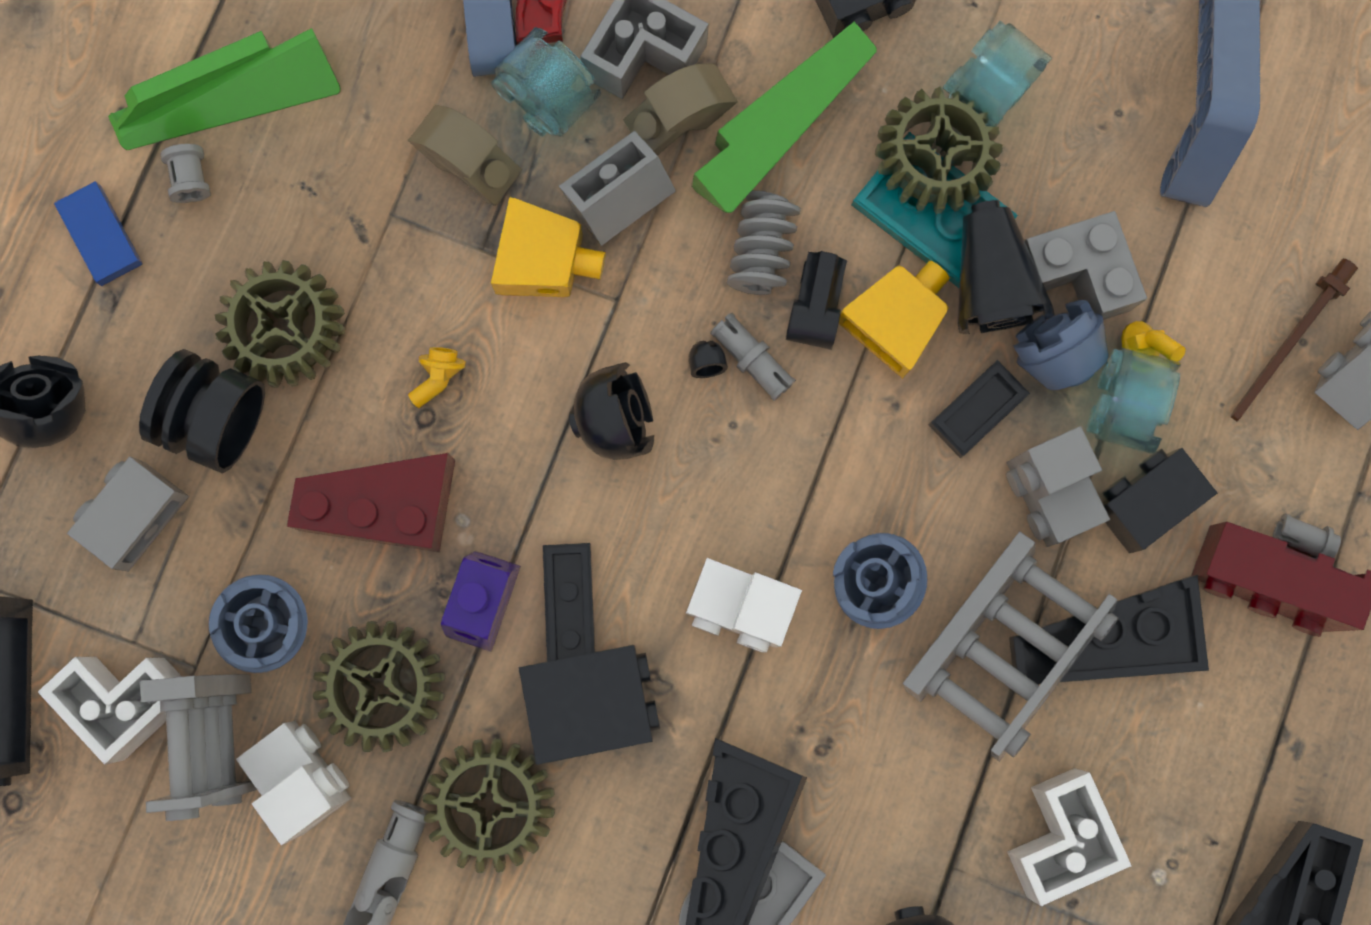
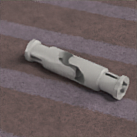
M393 801L391 809L394 811L383 839H377L343 925H390L418 858V853L415 849L426 824L424 817L430 811L405 801ZM386 883L384 890L379 889Z

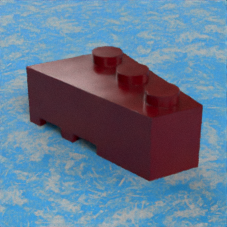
M449 453L295 478L287 527L308 533L440 552L455 459Z
M1226 521L1209 526L1191 576L1198 575V581L1205 583L1204 591L1224 599L1231 600L1233 595L1249 602L1247 607L1249 610L1270 618H1276L1277 614L1294 620L1292 624L1294 629L1312 636L1321 637L1322 632L1364 630L1371 611V570L1367 569L1365 574L1353 575L1333 567L1335 558L1319 553L1318 558L1314 559L1288 548V542Z

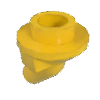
M1134 321L1126 325L1122 331L1121 343L1123 351L1127 358L1137 366L1146 367L1154 363L1159 357V353L1173 363L1181 360L1185 354V347L1166 335L1164 330H1153L1150 325L1143 321Z
M430 347L429 354L419 356V363L430 377L408 393L410 400L417 408H421L440 394L448 386L450 378L465 368L466 361L457 358L458 351L450 348Z

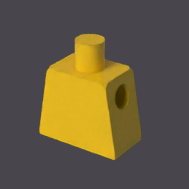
M509 197L491 285L495 294L568 297L571 295L575 275L601 280L606 252L581 247L583 232L581 224L577 221Z
M928 261L915 277L904 267L898 265L848 304L840 313L839 324L903 379L916 364L949 309L947 304L936 294L950 280V277L941 266L933 261Z

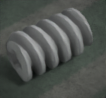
M752 190L746 197L748 202L742 205L741 215L744 220L739 222L737 229L741 237L735 240L734 251L738 255L731 259L730 268L735 273L728 276L727 285L747 294L769 295L771 294L772 287L786 286L787 280L775 274V270L788 269L790 267V261L778 255L779 252L793 250L794 244L783 239L782 234L796 233L797 226L785 219L786 216L800 215L801 208L790 203L788 199L770 192Z

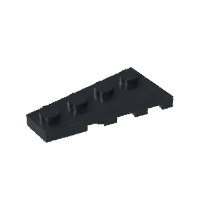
M1198 575L1189 576L1117 601L1115 610L1112 613L1118 617V620L1102 641L1096 637L1090 641L1060 682L1209 671ZM1071 616L1041 628L1069 647L1086 624L1075 616ZM1021 636L1010 637L1012 666L1036 684H1041L1057 662Z
M715 738L712 755L715 756L712 780H708L705 801H708L704 831H700L697 850L700 851L697 876L692 882L686 925H749L807 777Z

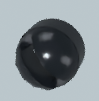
M703 340L692 346L688 360L692 377L710 378L720 375L728 369L725 353L715 341L706 342Z

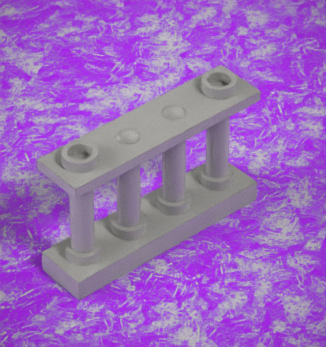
M1020 531L903 682L905 690L918 701L922 702L927 694H930L932 697L938 694L995 737L998 741L991 749V756L999 762L1006 753L1013 758L1017 755L1031 735L1025 730L1026 726L1094 637L1102 641L1118 620V617L1112 613L1115 610L1118 599L1109 594L1098 609L1036 566L1037 560L1033 558L1036 542ZM1015 580L1020 584L1024 581L1086 624L1069 647L1007 603L1009 598L1004 594ZM985 618L990 621L997 619L1057 662L1040 686L978 641L980 636L975 631ZM957 655L962 659L967 656L1028 701L1011 724L1007 723L949 679L951 674L946 669Z
M250 674L199 675L140 681L141 703L160 701V712L166 711L170 795L147 801L146 813L165 811L166 821L200 817L199 808L211 804L212 806H223L242 803L243 794L257 790L252 781L236 782L232 705L237 704V694L252 693Z

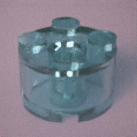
M1000 20L992 30L989 29L972 49L971 52L977 56V59L975 60L971 57L963 67L960 66L943 86V89L949 93L948 98L953 93L959 91L961 97L959 101L965 104L974 101V111L978 114L987 112L985 125L997 127L1004 119L1003 116L1006 112L1014 107L1053 57L1009 22L1006 25Z
M534 27L495 67L496 77L491 82V85L507 102L511 103L515 100L526 112L523 116L524 121L538 135L543 137L548 132L553 136L562 137L601 96L600 89L591 91L590 86L596 80L569 48L559 40L553 46L542 40L548 32Z
M1121 348V350L1113 349L1109 362H1106L1103 366L1098 382V388L1106 390V392L1101 394L1098 404L1093 406L1086 432L1095 434V438L1098 440L1154 454L1162 438L1153 436L1156 426L1161 427L1162 424H1168L1181 373L1176 371L1181 366V363L1127 348Z

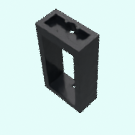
M0 596V786L11 785L12 776L30 773L33 600Z

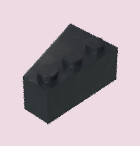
M1298 821L1226 925H1341L1364 840L1318 824Z

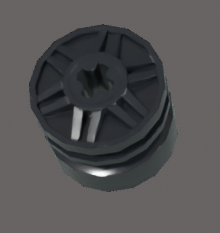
M186 349L179 350L165 361L154 377L146 394L139 421L141 439L158 447L163 445V449L175 454L186 449L189 460L223 474L230 470L240 459L256 430L264 405V383L231 368L220 373L219 366L214 361L207 358L201 360L200 356Z

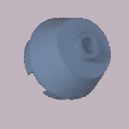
M1086 300L1065 304L1068 313L1058 314L1047 320L1044 319V315H1041L1033 320L1034 323L1026 325L1016 335L1019 343L1013 345L1018 354L1017 364L1049 390L1074 387L1088 381L1109 358L1103 316L1094 313L1089 302Z
M872 534L850 543L839 555L833 570L835 595L840 607L850 619L868 628L884 629L904 622L918 609L926 593L927 569L921 554L909 541L894 534Z
M269 575L246 576L230 584L214 602L209 617V632L218 654L231 666L251 673L272 671L289 662L301 648L308 625L306 608L298 592L287 582Z

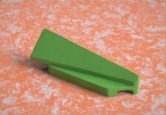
M855 21L718 130L715 145L721 152L695 172L693 176L692 187L699 195L723 212H733L873 57L877 48Z
M312 28L274 48L271 47L263 32L259 31L132 86L124 95L128 107L115 113H110L108 117L120 145L125 150H131L337 95L340 93L341 88Z

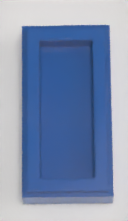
M96 181L54 203L97 284L103 286L143 265L102 186Z

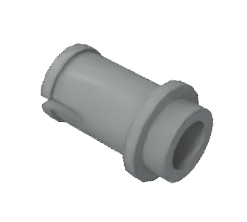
M1288 514L1281 516V521L1277 522L1273 532L1274 538L1288 542L1287 546L1308 553L1314 559L1318 558L1319 553L1334 558L1341 543V537L1334 534L1333 528L1326 526L1321 529L1295 519Z

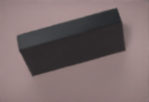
M997 360L928 425L959 458H962L1030 393Z

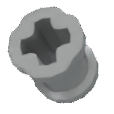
M178 144L161 151V161L167 164L171 187L168 189L170 201L189 203L201 201L211 196L209 184L204 181L201 160L204 159V150L201 146L196 144Z

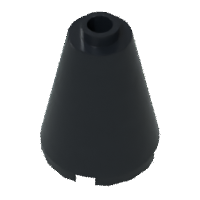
M998 200L972 205V213L963 217L958 308L959 333L970 334L968 325H979L981 333L1025 326L1034 323L1032 315L1041 311L1044 313L1045 320L1054 316L1051 300L1009 207H1000Z

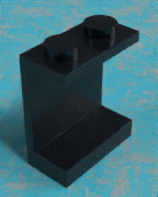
M635 645L519 667L536 765L653 742L651 731L660 729L655 700L645 701L642 683L651 681L646 653L636 654Z

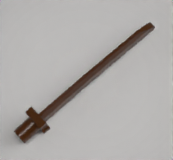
M1343 258L1331 273H1328L1326 277L1321 276L1316 285L1323 289L1322 293L1231 414L1232 419L1237 422L1329 300L1332 297L1337 299L1340 295L1345 296L1350 290L1346 284L1358 270V267L1353 262Z

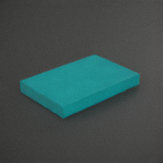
M908 132L903 140H914L915 135ZM912 165L919 173L927 177L922 168ZM951 166L947 174V181L959 179L965 176V174L955 166ZM877 170L851 205L925 263L933 261L941 266L949 275V281L957 288H960L963 217L972 213V205L998 199L987 191H980V197L975 203L970 204L964 200L963 207L956 212L946 203L943 212L936 215L931 202L927 203L923 211H917L916 203L918 199L910 196L906 203H901L899 198L903 189L899 186L894 190H887L886 184L892 174L882 175ZM999 201L1000 207H1007ZM1012 211L1013 216L1016 219L1018 215L1014 211Z

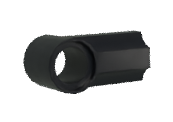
M808 252L803 267L798 300L795 299L793 303L786 340L832 350L839 324L841 309L837 307L847 260L829 252Z

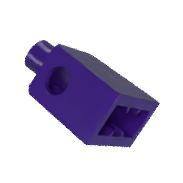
M477 551L465 556L461 562L441 620V627L445 636L492 652L521 566Z

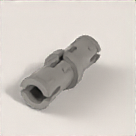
M730 313L725 317L726 321L723 322L721 320L710 334L738 361L736 367L742 373L747 371L771 396L773 401L777 400L781 393H785L796 380L767 352L770 347L764 341L759 343L735 318V315Z

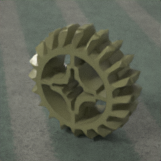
M941 86L935 88L931 99L923 89L916 92L914 102L905 96L897 106L898 111L892 109L887 113L885 118L887 125L881 126L878 131L877 137L882 143L877 144L875 155L878 158L884 159L878 166V172L882 175L892 174L886 187L887 190H894L899 186L903 189L899 198L901 203H906L910 196L918 199L916 203L917 211H923L928 202L932 203L936 215L943 212L946 203L954 212L963 207L964 200L970 204L975 203L980 197V191H987L993 183L991 176L996 175L1000 169V162L995 158L999 157L1002 153L1003 145L994 142L1000 133L999 127L986 126L991 117L990 110L979 114L974 111L978 103L977 97L969 100L967 104L959 101L961 98L960 89L954 91L950 98H945ZM923 122H930L927 134L916 135L914 140H903L905 132L910 128ZM952 127L961 132L962 135H959L958 133L954 132ZM935 140L936 146L942 148L940 153L943 151L946 152L942 161L941 155H937L935 153L937 148L934 150L931 149ZM963 161H973L972 169L968 174L959 179L947 181V174L951 166H961ZM912 165L922 168L927 177L919 173Z
M283 260L276 272V269L269 261H264L262 275L259 276L252 268H245V276L249 281L242 285L237 280H230V286L236 291V294L233 298L227 295L220 296V302L229 309L228 312L215 314V321L227 326L215 333L218 341L228 343L222 350L223 356L228 360L236 359L233 366L236 371L243 374L249 371V376L259 381H263L266 377L268 384L274 388L279 387L283 376L292 387L297 386L299 383L298 372L301 371L308 379H315L316 372L312 366L318 362L324 368L330 367L331 362L324 356L326 350L339 352L341 346L331 337L345 334V327L338 322H334L345 314L344 309L340 305L333 304L338 298L337 292L333 288L324 289L327 280L321 274L311 277L310 268L304 264H301L294 272L293 265L289 261ZM278 291H296L293 296L288 294L284 299L275 303L267 302L263 299L269 294ZM313 303L315 327L310 339H308L303 333L302 326L303 321L309 315L307 309ZM254 310L258 317V324L251 334L253 340L249 343L247 338V322L251 311ZM267 312H271L276 318L280 317L282 320L287 321V327L295 335L292 337L285 330L281 331L274 327V321L267 316ZM284 345H293L299 349L296 353L284 358H264L269 351L274 353L279 347Z
M368 621L365 627V638L358 627L352 626L348 628L350 645L338 637L334 638L331 642L339 653L337 657L328 653L321 654L320 660L322 663L330 666L329 673H314V680L326 682V690L313 692V699H328L329 706L322 708L318 712V716L320 719L335 715L337 720L328 729L332 735L340 733L346 727L348 728L344 737V744L346 746H353L358 741L360 735H362L363 752L373 751L377 738H379L382 751L389 752L393 750V735L405 747L412 743L408 731L409 727L420 736L428 731L426 725L419 718L422 715L434 720L439 716V712L427 704L429 700L443 701L445 699L444 692L431 691V682H442L446 677L445 673L430 674L428 667L437 664L441 659L438 654H432L425 658L422 657L421 654L430 645L428 639L422 638L413 646L410 645L415 633L413 628L406 627L399 637L396 638V622L387 621L383 628V633L380 635L377 622ZM380 645L391 647L388 656L382 658L377 667L372 670L351 663L356 656L366 649ZM404 656L409 660L416 674V697L411 694L412 692L405 689L400 682L399 674L403 666L401 661ZM381 673H385L384 685L390 688L389 691L394 693V695L381 694L378 695V700H374L375 697L373 695L376 688L365 678H381ZM344 677H347V680L353 683L359 691V701L355 708L357 710L356 715L351 712L344 697ZM385 703L402 706L409 710L401 720L391 726L378 727L368 724L372 715L377 714Z
M496 738L491 744L490 753H486L483 740L477 739L473 741L474 756L471 757L467 749L461 745L454 749L455 756L459 762L458 765L447 757L439 761L441 769L447 774L446 778L439 774L429 776L428 782L432 786L439 788L440 791L439 793L430 792L423 795V802L437 805V810L428 812L424 817V821L426 823L439 821L440 828L429 834V838L434 842L445 835L449 840V843L440 852L443 857L449 856L457 848L462 851L457 860L458 867L464 868L469 862L470 857L475 856L477 857L475 864L476 872L483 873L486 870L488 858H492L494 868L499 873L505 870L506 854L509 855L511 861L516 866L524 862L523 853L519 848L521 845L533 854L538 851L539 845L531 834L534 833L542 837L548 836L550 828L539 822L538 819L539 817L551 818L555 815V808L541 806V800L553 797L555 791L554 788L549 787L541 790L538 789L537 783L546 779L549 774L546 769L540 770L535 775L529 772L528 768L536 762L534 754H530L522 763L516 760L521 751V745L514 743L510 747L508 754L503 755L502 739ZM479 765H487L486 776L483 777L482 785L478 792L452 793L457 781L468 769ZM502 768L507 769L520 780L526 790L528 802L510 797L505 793L502 787ZM491 789L493 802L501 804V807L505 808L501 812L496 810L492 814L493 817L487 822L485 808L473 802L478 798L480 800L484 799L486 792ZM451 808L457 809V812L469 814L476 824L475 836H477V842L468 838L458 828ZM516 816L527 817L522 831L517 836L507 842L492 845V838L498 820L502 818H515Z

